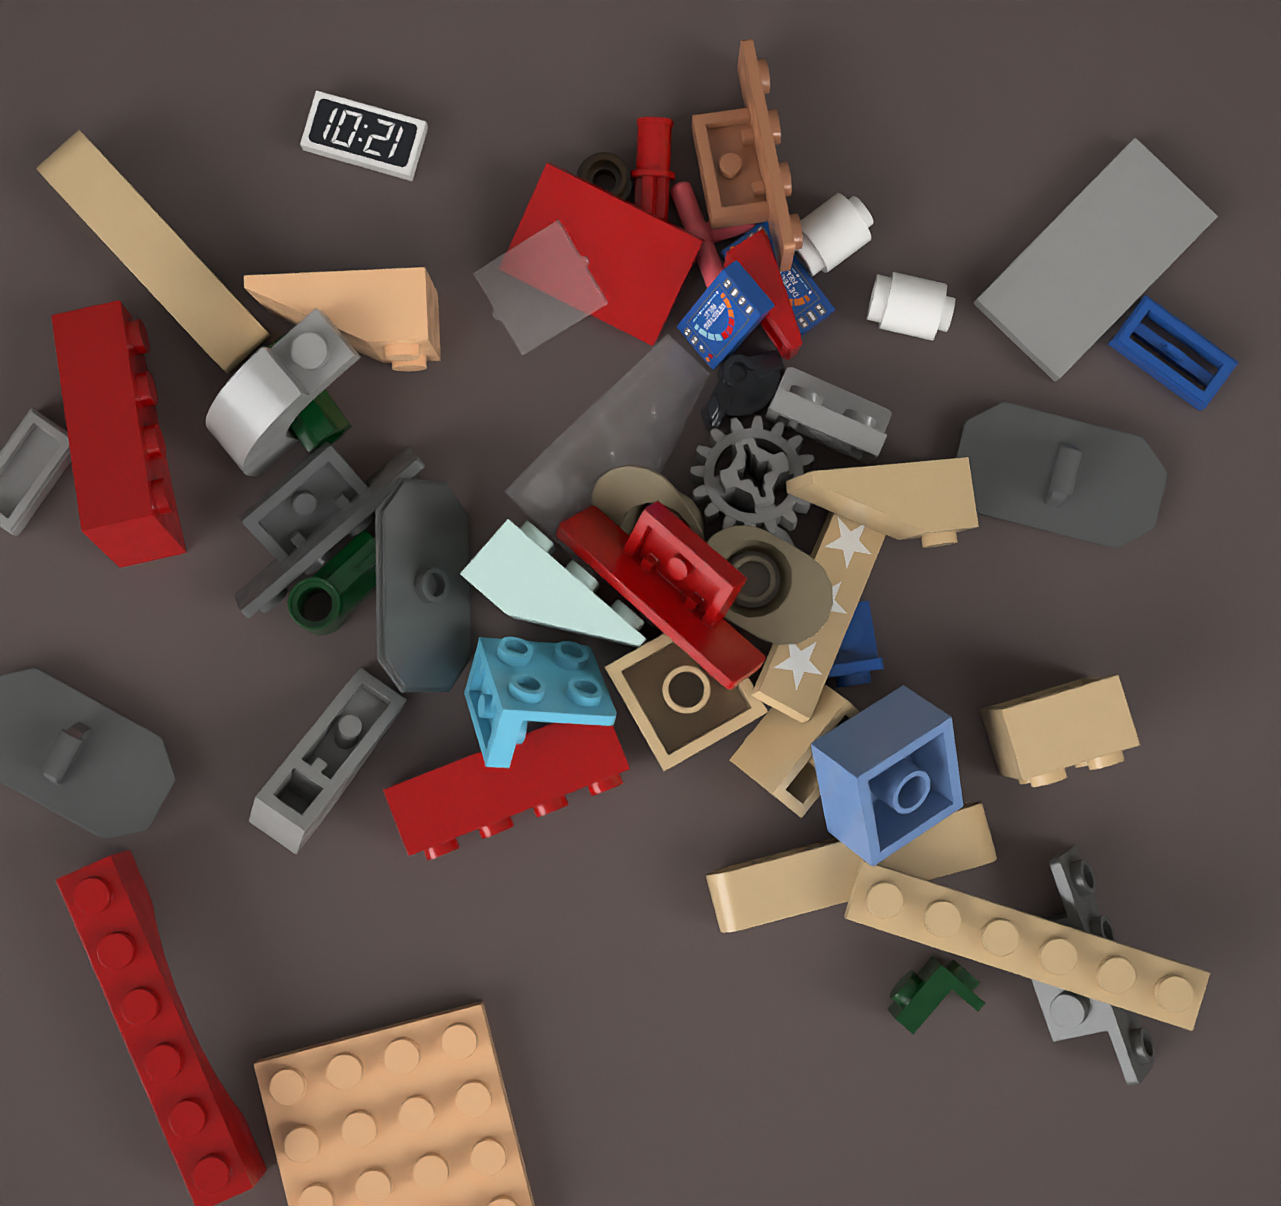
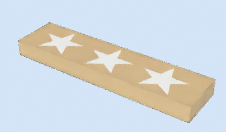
M829 511L810 555L824 568L832 584L833 606L828 620L814 636L798 644L777 645L773 643L751 696L801 723L811 719L886 536L885 534Z

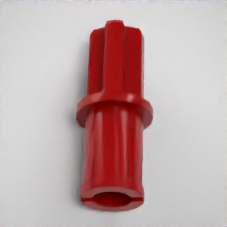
M641 117L637 119L636 123L638 126L636 169L630 171V178L635 180L634 204L668 221L669 182L676 179L675 172L670 171L674 121L664 117Z

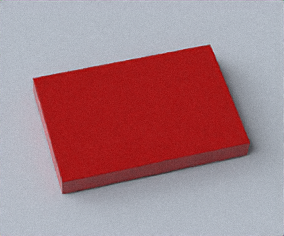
M548 162L544 167L499 269L654 346L705 240Z

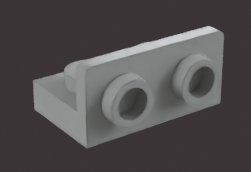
M788 367L764 419L774 424L780 421L784 423V428L870 465L878 457L887 434L884 432L892 413L885 407L794 367Z

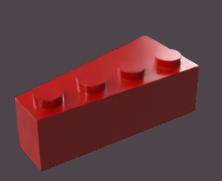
M120 300L51 315L81 531L119 568L187 553L166 458V445L155 405H158L157 389L150 371L147 370L144 354L150 352V343L143 321L141 319L134 320Z

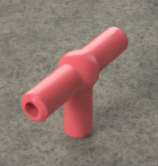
M687 181L678 182L671 187L669 192L683 228L705 240L696 261L708 288L723 270V265L714 244L747 233L756 224L711 230L710 221H705L691 184Z

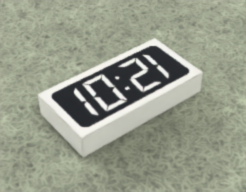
M316 90L300 145L307 152L413 181L428 125L423 120Z

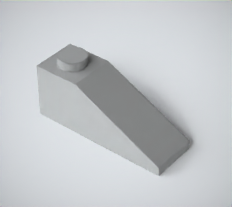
M360 667L255 796L249 822L297 855L358 773L405 706L407 699Z

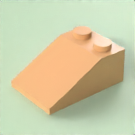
M425 267L244 275V288L268 313L297 325L315 308L322 310L357 352L382 363H392V370L405 372L421 371L427 369V361H441L438 292Z

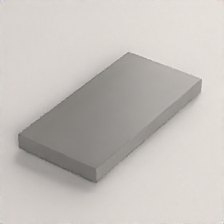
M1135 137L973 304L1056 382L1218 216Z

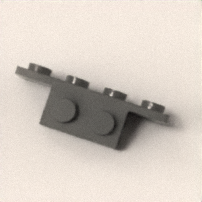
M325 441L239 515L245 527L276 558L234 595L240 612L247 619L259 610L265 613L273 609L288 592L287 586L303 572L308 575L317 571L327 562L332 554L330 549L347 534L352 537L365 530L375 518V509L398 478H420L418 473L425 467V464L410 446L403 448L364 482L328 441Z
M1076 846L1062 849L1049 860V864L1066 913L1045 919L1116 941L1113 926L1106 915L1100 914L1094 897L1096 880L1092 867L1086 859L1081 860ZM1031 979L1053 1042L1108 1031L1127 1085L1131 1086L1142 1083L1153 1068L1155 1047L1149 1031L1145 1027H1140L1135 1012Z

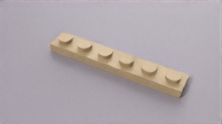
M863 859L861 860L844 917L848 920L1193 1031L1210 973L1203 969L876 864L872 867Z

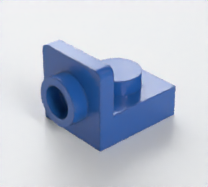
M869 600L858 602L828 675V678L835 677L837 688L871 683L870 671L884 669L882 657L878 658Z

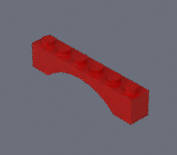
M130 849L109 855L56 879L194 1206H214L254 1188L267 1171L266 1165L245 1116L233 1102L214 1072L189 1022L164 954L153 902Z

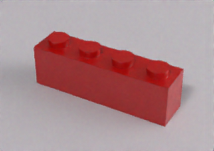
M554 722L526 733L523 743L516 744L509 768L486 767L482 752L480 751L383 789L408 856L424 851L428 861L459 849L457 837L478 829L481 839H485L514 827L512 815L533 808L536 818L564 808L569 805L566 794L587 786L590 795L594 796L622 785L623 781L620 773L629 770L630 765L614 724L606 726Z

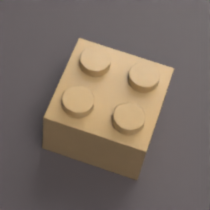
M665 634L658 636L605 666L663 771L668 770L768 713L763 702L751 696L754 686L749 677L733 689L725 688Z
M1119 675L1088 676L980 709L999 775L1018 779L1019 784L1031 783L1032 787L1051 784L1067 778L1065 768L1075 765V768L1088 766L1089 770H1094L1120 763L1125 760L1123 750L1140 745Z

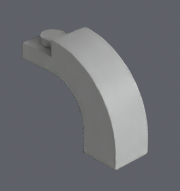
M315 308L272 348L261 347L232 376L212 403L206 416V427L244 474L258 477L299 441L289 427L297 415L316 396L360 359L361 356L322 310Z

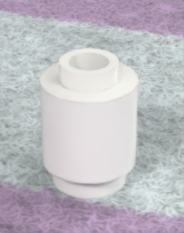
M837 193L800 221L803 246L802 249L795 250L794 255L811 277L819 271L828 273L871 240V233L868 227L874 223L873 218L865 205L856 196L847 199L842 194Z
M892 272L891 277L877 274L866 320L879 322V329L933 341L937 330L948 331L956 298L946 296L947 284L897 272Z

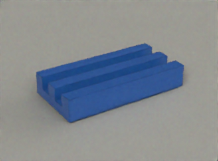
M1147 295L1138 301L1132 313L1124 320L1121 328L1108 342L1110 347L1198 411L1208 406L1239 363ZM1144 316L1216 367L1218 369L1217 372L1212 375L1186 356L1184 352L1142 324L1141 320ZM1132 334L1204 386L1203 391L1130 339V335Z

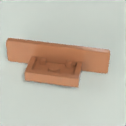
M753 39L741 40L737 70L745 108L692 115L691 128L711 230L768 222L779 271H790L795 250L802 249L803 235L799 215H789L786 197L791 196L792 193L789 165L787 161L778 162L775 145H779L781 142L779 116L776 109H767L764 95L770 93L769 68L766 58L757 59Z

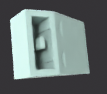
M507 519L460 573L513 619L635 648L641 647L646 642V638L639 633L645 622L619 599L611 607L595 595L596 591L600 588L599 582L574 560H571L565 568L551 556L557 549L554 543L529 521H526L519 529Z

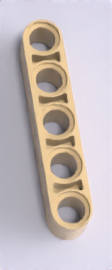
M77 130L36 168L227 374L270 336L268 331L80 130Z
M982 801L963 804V807L879 862L878 865L925 880H931L997 860V855ZM832 838L707 873L705 876L720 932L739 931L848 902L862 858L837 838Z

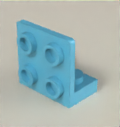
M479 637L464 694L486 767L509 768L516 744H522L525 739L527 721L606 726L614 724L617 713L592 649L589 646L580 645L572 641L550 643L525 641L518 637H504L502 639Z

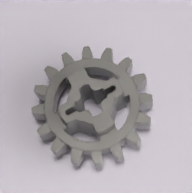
M755 416L751 428L743 429L737 417L731 419L730 434L726 436L720 430L712 429L709 437L712 448L698 445L695 459L703 466L691 467L689 481L701 485L692 491V500L696 505L708 504L703 513L705 524L712 523L719 518L723 521L722 530L730 526L751 525L768 531L775 536L778 524H781L789 531L794 530L798 521L794 511L807 514L811 503L788 494L787 498L779 506L775 507L774 493L775 491L785 489L786 481L801 476L812 469L814 464L813 455L804 454L799 456L797 454L801 449L803 438L797 435L788 441L782 437L784 423L780 421L773 426L771 431L763 429L761 416ZM763 449L769 450V451H771V452L774 453V454H771V453H769V452H767V451H765V450H763ZM731 453L732 464L730 468L720 470L719 476L714 477V472L720 461ZM745 464L748 472H752L755 480L763 479L760 493L750 479L743 480ZM734 504V505H736V506H738V507H740V508H742V509L748 511L749 513H745V512L736 510L735 508L731 507L730 505Z

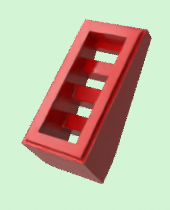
M761 229L727 251L723 269L737 260L774 303L775 306L760 322V325L783 359L786 358L788 361L798 354L803 344L802 336L769 238L764 229Z

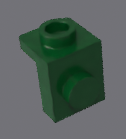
M931 957L918 974L911 970L898 981L889 996L894 1002L887 1010L902 1026L914 1034L951 990L956 992L977 1012L986 1003L973 992L980 982L953 959L945 968L934 957Z

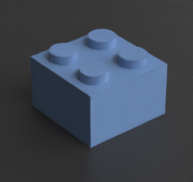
M904 685L811 743L827 831L872 867L963 807L952 717Z

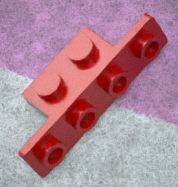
M656 501L643 510L630 536L596 506H590L560 523L555 533L556 536L725 688L733 689L762 666L766 659L765 655L723 619L747 578L662 503Z

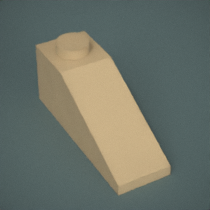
M968 457L811 471L786 481L787 493L897 540L921 538L923 548L958 543L957 532L979 527Z

